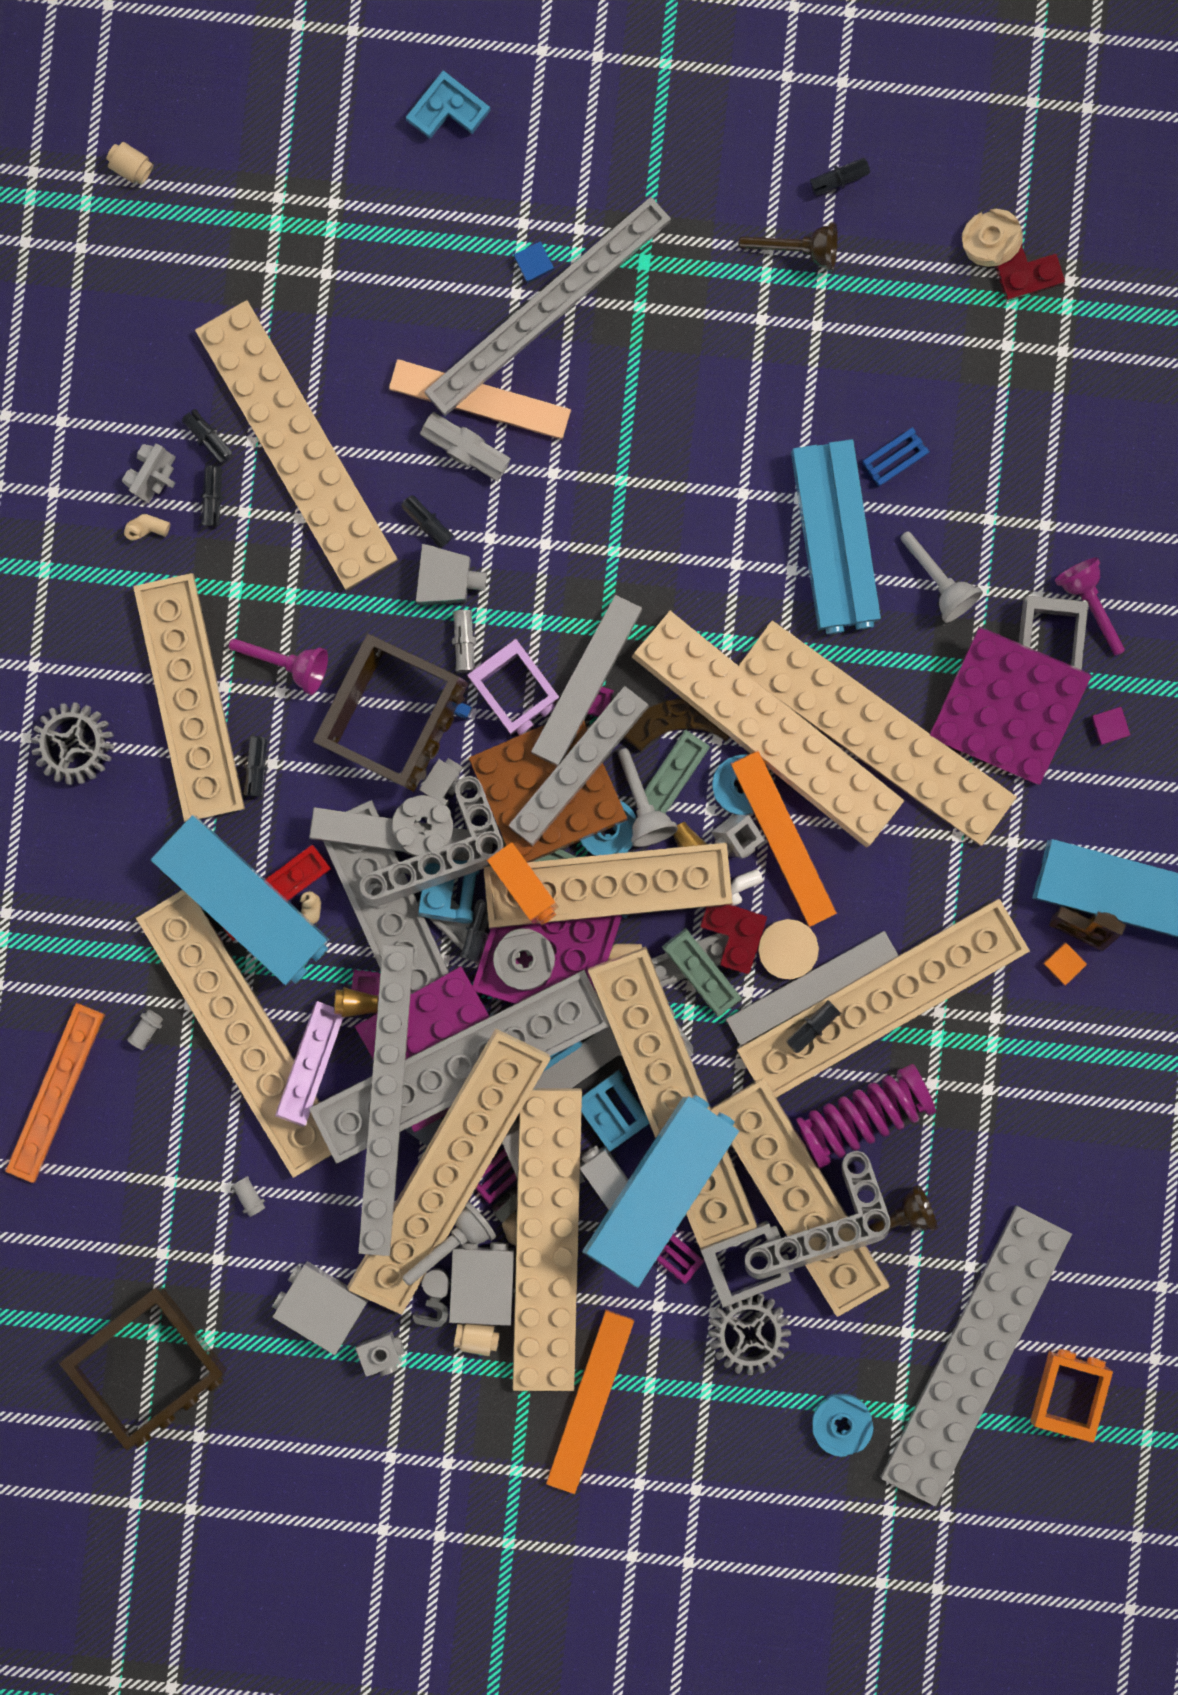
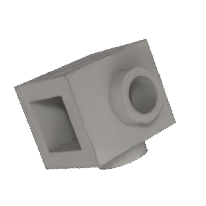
M734 814L711 832L716 839L715 844L727 843L728 857L745 858L753 853L755 847L765 840L749 815Z
M392 1331L358 1343L356 1346V1351L366 1377L380 1372L381 1376H385L397 1371V1365L401 1364L403 1360L401 1355L405 1354L400 1337L395 1338Z

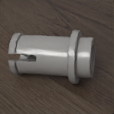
M149 1009L146 1013L141 1014V1021L127 1039L132 1045L141 1050L145 1049L157 1028H162L161 1022L163 1018Z
M248 1176L231 1186L245 1208L243 1210L244 1214L248 1213L249 1217H252L265 1209L263 1204L265 1200L259 1198Z

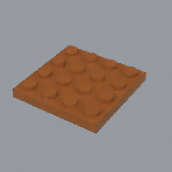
M583 721L565 757L587 732L588 728L585 721ZM545 725L469 757L506 846L512 842L527 863L538 860L628 820L602 763L534 846L509 828V824L557 768V766L533 755L531 752Z

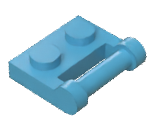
M453 860V862L459 865L465 864L468 861ZM430 863L425 867L424 872L434 875L439 872L440 866ZM480 870L464 875L459 909H450L454 885L453 879L421 891L418 916L458 923H472L474 913L471 911L475 880Z
M619 1070L582 1096L581 1112L609 1152L649 1124L645 1111L623 1082L624 1076ZM613 1087L636 1121L631 1125L627 1124L605 1093L609 1088Z

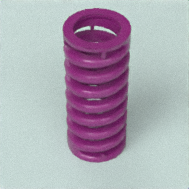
M913 1063L897 1071V1082L891 1076H884L882 1088L876 1083L868 1084V1096L862 1090H855L852 1096L854 1104L847 1097L842 1096L838 1099L839 1111L832 1104L824 1105L825 1119L818 1111L814 1110L809 1113V1119L806 1121L802 1118H796L801 1134L819 1169L831 1162V1153L826 1146L823 1135L839 1158L845 1157L846 1151L838 1128L852 1150L858 1151L861 1145L852 1120L868 1144L875 1142V1136L867 1113L883 1137L889 1136L890 1130L881 1105L896 1129H904L905 1124L895 1097L905 1110L912 1123L918 1122L919 1115L909 1088L919 1101V1104L916 1106L921 1113L925 1112L928 1116L937 1113L930 1093Z

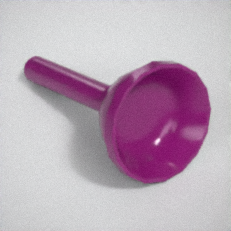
M1094 557L1064 571L1055 578V582L1058 586H1062L1069 594H1079L1082 601L1086 600L1088 602V606L1113 654L1120 655L1125 651V648L1097 596L1099 592L1096 585L1100 580V560L1098 557Z
M231 639L229 642V649L286 668L287 672L292 673L294 682L303 688L306 694H315L324 679L328 664V653L323 648L319 647L316 650L308 649L299 653L298 656L292 654L289 657L237 639Z

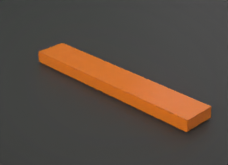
M757 750L730 763L808 926L811 927L837 914L759 751Z
M79 1003L75 1004L5 1172L31 1183L36 1182L106 1014Z
M605 1310L546 1482L547 1485L573 1494L576 1493L634 1319Z

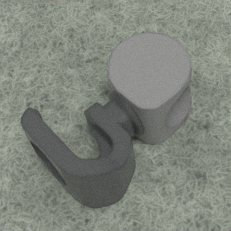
M433 1268L425 1274L422 1287L430 1296L426 1301V1306L436 1310L438 1316L433 1318L414 1313L413 1320L416 1324L441 1327L447 1321L449 1316L448 1307L444 1302L440 1301L447 1295L450 1278L445 1270Z

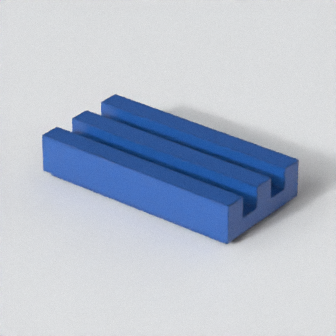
M912 427L863 460L862 463L878 487H880L929 454V450L927 447L925 448L923 441L920 437L918 438L916 431ZM908 438L912 440L909 445L876 467L872 466L871 463ZM917 447L919 450L917 454L880 478L878 475L880 471Z

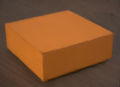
M1063 943L1043 963L1063 985L1069 983L1087 965L1067 943Z

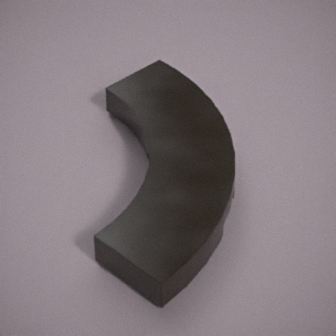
M681 698L668 700L647 708L623 738L639 751H642L659 736L680 729L706 731L725 742L729 736Z

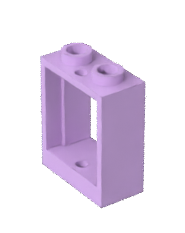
M517 639L467 675L511 735L515 732L519 736L534 726L531 722L540 714L543 717L548 716L553 712L556 702L560 699ZM519 656L548 697L514 722H511L482 682Z

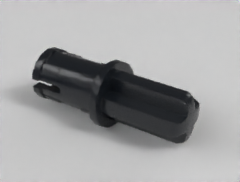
M860 158L839 168L835 165L834 170L815 178H810L809 181L815 196L819 197V195L838 187L844 189L845 184L869 175L870 167L865 158Z
M197 409L191 410V413L188 412L182 418V423L198 439L197 444L199 446L203 445L217 463L224 464L232 457V451L217 435V429L211 428Z
M209 465L204 468L203 494H200V498H203L201 525L220 526V507L224 496H221L222 468L219 466Z
M415 496L407 497L401 504L403 510L420 526L418 530H423L440 549L454 537L436 518L437 514H431Z
M252 736L250 738L248 764H244V768H247L243 795L263 797L265 770H268V767H265L268 745L266 737Z
M483 900L476 902L473 922L470 923L469 927L466 926L465 928L468 932L462 952L460 953V957L477 962L485 935H489V933H486L489 925L487 902Z
M827 1000L809 1019L807 1017L804 1019L806 1022L786 1040L787 1045L794 1052L799 1053L817 1035H823L822 1031L841 1015L840 1011Z

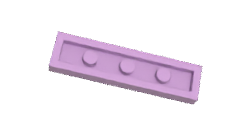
M319 1001L315 1002L278 1105L276 1117L303 1127L306 1125L310 1114L309 1108L313 1106L343 1020L341 1014H334V1007Z

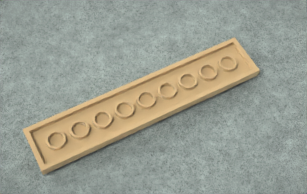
M246 300L195 330L344 588L348 590L397 562L396 555L249 302Z
M668 612L633 654V659L750 754L758 750L766 767L866 848L871 845L904 802L901 797L800 715L741 671L737 664L673 612Z
M773 620L738 666L747 676L785 703L807 722L979 846L984 844L1017 798V796L938 739L931 737L920 726Z
M181 890L137 917L138 923L292 1177H296L332 1155L311 1112L304 1127L275 1116L294 1063V1058L203 908L185 891ZM317 1096L315 1097L313 1106L320 1103Z
M996 899L736 1050L753 1080L756 1082L764 1078L774 1096L778 1097L1030 952L1001 900ZM829 1000L840 1011L841 1015L822 1031V1036L817 1035L799 1053L794 1052L787 1045L786 1040L806 1022L804 1020L806 1017L809 1019Z
M646 947L593 966L588 969V972L656 1138L683 1097L689 1096L692 1098L694 1095H697L707 1103L708 1101ZM726 1151L686 1213L700 1248L757 1227L728 1151Z
M498 1029L494 1030L394 1204L390 1256L365 1254L348 1284V1291L399 1314H403L425 1274L410 1286L403 1281V1276L446 1240L457 1218L463 1211L551 1059L549 1054Z
M533 1088L519 1112L513 1391H574L581 1088Z

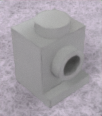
M449 758L446 762L438 759L419 790L430 797L438 799L443 805L448 806L449 801L445 798L447 794L451 796L455 794V786L459 781L458 777L463 767Z

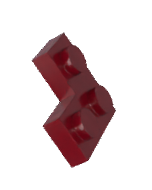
M1022 244L1011 260L995 266L1006 302L1061 286L1065 283L1057 254L1028 262Z
M733 905L706 907L700 927L728 936L720 965L746 974L750 973L767 916Z

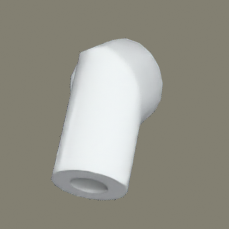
M755 869L739 875L731 882L733 906L742 902L739 892L762 883V875L759 870Z

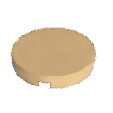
M991 209L988 213L982 214L981 212L975 215L966 224L962 233L963 248L968 258L977 265L986 267L998 266L1011 260L1019 251L1023 242V231L1017 218L1009 211Z
M790 919L774 922L766 928L758 946L760 962L765 969L777 978L789 980L802 977L809 972L817 961L819 951L817 938L812 930L802 922Z

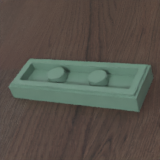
M687 730L684 731L645 789L649 805H653L655 811H661L666 814L711 747Z
M686 928L662 946L663 950L718 1017L742 999Z

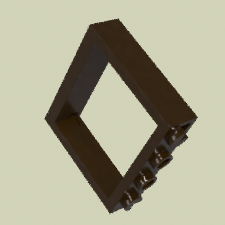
M367 633L313 742L414 792L420 780L425 779L426 768L430 760L437 755L440 748L439 742L444 732L450 729L454 720L453 714L458 704L460 705L464 701L463 694L469 683L455 674ZM384 652L447 682L401 775L338 744Z
M161 1284L59 1363L126 1451L133 1445L137 1449L143 1446L152 1438L149 1433L157 1426L161 1430L167 1427L176 1419L173 1414L181 1407L185 1411L190 1409L200 1400L197 1395L207 1388L211 1392L224 1382L221 1376L227 1371ZM157 1303L210 1373L138 1430L130 1434L77 1364Z

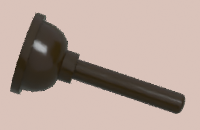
M830 222L827 226L817 228L811 237L804 236L803 239L741 236L738 240V245L741 249L799 251L803 255H810L811 260L816 265L826 268L827 271L833 272L835 268L838 244L836 222Z
M919 1184L913 1186V1190L904 1197L902 1208L897 1209L896 1214L889 1216V1229L899 1225L902 1227L910 1225L912 1228L920 1231L930 1229L933 1232L938 1230L932 1207ZM881 1220L868 1225L869 1229L874 1232H880L885 1228Z

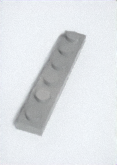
M624 686L509 824V828L530 845L534 846L647 710L648 704Z

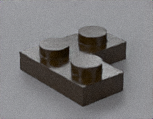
M1060 907L1053 914L1049 926L1104 951L1122 935L1126 924L1118 921V918L1111 913H1101L1098 911L1093 917L1087 919L1076 909Z

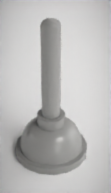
M905 532L901 536V541L939 586L938 591L942 594L939 598V607L943 614L942 620L945 623L960 617L980 599L983 591L979 587L975 588L967 582L956 583L952 578L948 579L911 532Z
M627 748L620 749L617 754L638 807L636 811L638 818L632 826L633 837L631 842L633 846L645 847L671 837L678 830L676 823L672 822L665 813L655 811L653 805H649L629 750Z
M467 1202L457 1218L456 1228L450 1232L451 1236L403 1276V1281L407 1285H412L459 1244L463 1246L467 1241L471 1244H479L486 1240L492 1241L496 1237L491 1226L470 1202Z

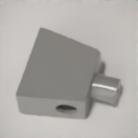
M422 544L416 602L418 605L465 603L467 601L468 589L485 591L487 573L470 571L471 560L468 556Z

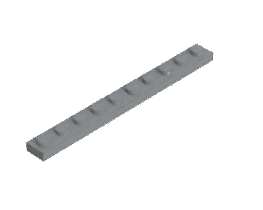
M652 197L647 199L424 391L425 395L446 416L671 222V218Z
M383 945L359 1254L390 1256L414 959V947Z

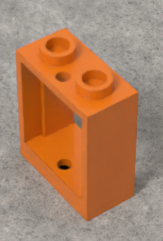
M512 842L487 860L534 925L538 922L544 925L557 915L554 910L559 906Z
M1059 1348L1058 1353L1049 1351L1030 1422L1035 1427L1094 1443L1113 1371L1105 1366V1361L1094 1357H1088L1087 1361L1077 1359L1076 1353ZM1059 1365L1100 1376L1087 1424L1047 1414Z

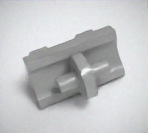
M142 444L137 453V459L142 461L144 465L139 473L133 469L128 470L122 482L130 488L129 491L141 500L150 503L154 494H160L164 485L170 488L174 487L175 482L169 479V476L174 469L171 467V464L176 457L158 444H155L154 447Z

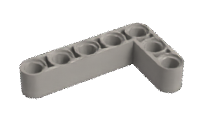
M466 776L459 779L455 786L457 803L470 837L368 873L361 879L359 885L362 898L367 904L380 906L491 866L487 860L503 849V842L483 787L478 779ZM466 788H474L477 791L476 796L470 799L464 798L461 793ZM478 815L485 816L488 819L483 826H475L471 821ZM486 843H494L498 846L497 851L493 854H485L481 849ZM458 853H465L469 856V860L465 864L459 865L453 862L454 856ZM430 863L440 866L439 872L434 875L425 873L424 868ZM403 873L409 874L412 877L411 881L406 885H399L395 882L396 877ZM376 883L383 887L378 895L373 896L366 893L367 888L371 884Z
M859 1151L850 1152L845 1156L842 1164V1175L856 1215L750 1249L745 1257V1266L747 1273L752 1278L764 1279L879 1242L886 1238L890 1228V1217L867 1155ZM857 1161L864 1166V1171L860 1174H853L848 1170L847 1166L849 1163ZM862 1190H868L873 1193L874 1200L870 1203L861 1202L857 1194ZM872 1219H879L883 1222L885 1228L880 1232H874L869 1229L867 1223ZM843 1228H849L854 1231L855 1238L851 1241H843L838 1236V1232ZM816 1237L822 1238L826 1243V1247L821 1251L813 1250L809 1246L811 1239ZM784 1247H792L796 1250L797 1256L792 1260H784L779 1253ZM756 1256H762L767 1260L768 1264L764 1269L757 1270L751 1266V1260Z

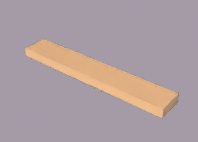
M397 359L389 389L431 402L424 391L445 373ZM485 384L478 387L454 408L563 440L571 409Z

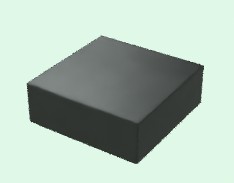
M514 1187L511 1188L492 1206L495 1216L502 1223L517 1209V1190Z

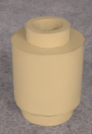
M122 142L119 146L114 144L106 157V160L110 161L108 168L133 184L135 182L140 185L144 184L154 164L149 162L147 156L125 142Z
M458 1323L454 1347L461 1348V1352L490 1356V1351H497L500 1333L494 1332L495 1326Z

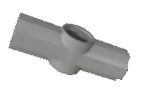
M435 412L428 417L420 432L422 437L447 451L446 453L457 462L467 467L472 466L497 482L511 461V458L507 457V455L484 443V439L465 427L459 428Z

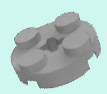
M420 795L407 799L395 811L391 830L400 848L407 854L416 857L448 844L453 833V820L449 808L443 805L441 801L430 796ZM421 818L426 819L427 824L431 827L430 830L424 832V835L419 834V829L414 827V823L420 822Z
M517 929L509 932L502 938L494 952L493 961L496 973L509 987L526 991L540 987L551 977L555 966V954L552 945L542 934L531 929ZM526 951L528 956H533V961L529 962L528 968H523L522 964H516V959L520 958V952Z

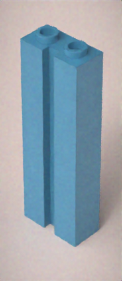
M851 439L831 442L826 445L793 448L791 456L818 631L826 630L828 635L844 632V627L856 625V630L873 628L874 622H878L881 617L854 441Z
M192 815L151 859L155 865L285 985L291 981L296 984L308 972L304 968L305 965L312 958L317 962L329 949L325 944L330 939L197 816Z
M1054 839L1047 840L1033 899L1073 908L1095 915L1098 911L1101 913H1111L1122 923L1178 938V873Z
M694 1095L692 1098L685 1096L681 1099L582 1251L633 1287L638 1288L739 1132L738 1129L733 1127L734 1120L721 1112L716 1115L708 1110L709 1103L697 1095Z

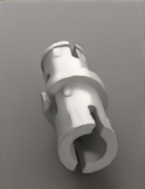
M472 610L453 611L455 638H452V645L455 646L456 672H472L475 669L473 645L476 644V637H473Z

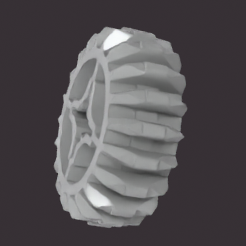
M63 703L60 705L61 714L56 709L51 708L49 709V713L52 716L51 720L45 716L40 717L41 722L46 724L44 728L34 727V731L41 733L40 738H31L32 743L40 744V748L32 750V755L43 756L36 764L39 767L48 764L44 774L50 776L55 772V781L60 782L65 775L66 784L72 785L76 775L78 783L83 784L85 783L84 773L90 779H95L96 774L93 768L101 772L105 770V767L99 763L101 759L111 761V757L104 754L105 749H114L113 744L105 743L106 739L113 737V733L102 732V730L109 726V723L104 720L97 724L101 718V713L96 711L90 716V706L85 705L80 712L79 704L73 703L70 712L67 704ZM78 719L68 732L61 734L54 731L61 723L67 720ZM86 723L94 732L95 748L88 745L85 741L86 730L84 728ZM77 736L75 741L85 747V750L77 747V749L71 748L69 751L68 748L70 746H67V743L61 741L60 738L74 740ZM50 739L57 742L60 746L59 758L61 760L59 764L51 754ZM79 754L91 756L82 766L68 768L69 763L73 762Z
M762 1293L757 1295L756 1301H752L751 1296L746 1298V1301H739L734 1305L726 1306L728 1308L726 1311L717 1307L715 1312L721 1319H710V1324L718 1327V1329L708 1331L709 1337L718 1338L710 1343L711 1349L721 1347L722 1349L715 1355L716 1358L720 1360L727 1356L724 1363L726 1368L731 1367L736 1362L735 1372L738 1374L742 1371L743 1365L747 1366L748 1375H753V1366L755 1365L758 1366L760 1373H764L765 1368L762 1363L766 1361L771 1368H774L776 1364L771 1357L775 1355L777 1358L783 1359L784 1354L778 1348H789V1343L781 1339V1337L791 1336L789 1329H781V1327L789 1323L787 1317L778 1319L784 1312L783 1308L777 1307L772 1311L771 1309L775 1304L774 1299L770 1298L764 1305V1295ZM747 1309L759 1311L757 1315L755 1314L747 1321L733 1316ZM767 1316L774 1325L772 1343L761 1334V1328ZM727 1323L738 1332V1338L732 1350L727 1346L724 1337ZM750 1326L755 1327L754 1332L758 1339H751L750 1336L749 1340L744 1339L745 1335L741 1327L743 1329L748 1327L749 1330ZM751 1346H757L765 1350L763 1353L753 1357L740 1355Z

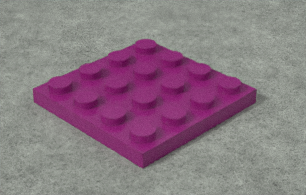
M979 626L929 734L947 746L1040 785L1092 676L1090 673Z
M622 915L549 922L544 925L539 923L535 925L491 928L474 979L473 988L475 992L517 1004L584 970L598 996L588 969L609 960ZM517 929H531L542 934L552 945L555 954V966L551 977L540 987L532 990L523 991L509 987L498 976L494 967V952L499 942L506 934ZM526 951L520 952V958L516 959V964H522L523 968H528L529 962L533 961V956H528Z
M462 966L411 994L406 1059L490 1017ZM377 1014L355 1026L373 1060ZM450 1107L412 1125L411 1128L414 1133L445 1116Z

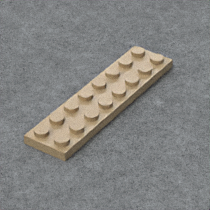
M190 573L133 586L184 822L192 815L197 816L199 819L245 810L194 574Z
M727 843L528 862V865L559 906L554 910L557 915L547 923L733 904ZM491 866L484 867L489 928L533 924Z
M764 1078L759 1079L711 1108L714 1114L718 1115L721 1112L735 1121L733 1127L738 1129L739 1132L731 1144L787 1236L848 1217ZM843 1228L838 1232V1236L847 1242L855 1238V1233L849 1228ZM816 1237L810 1240L809 1246L815 1251H821L826 1247V1243L822 1238ZM866 1246L805 1265L837 1317L889 1288L888 1281Z

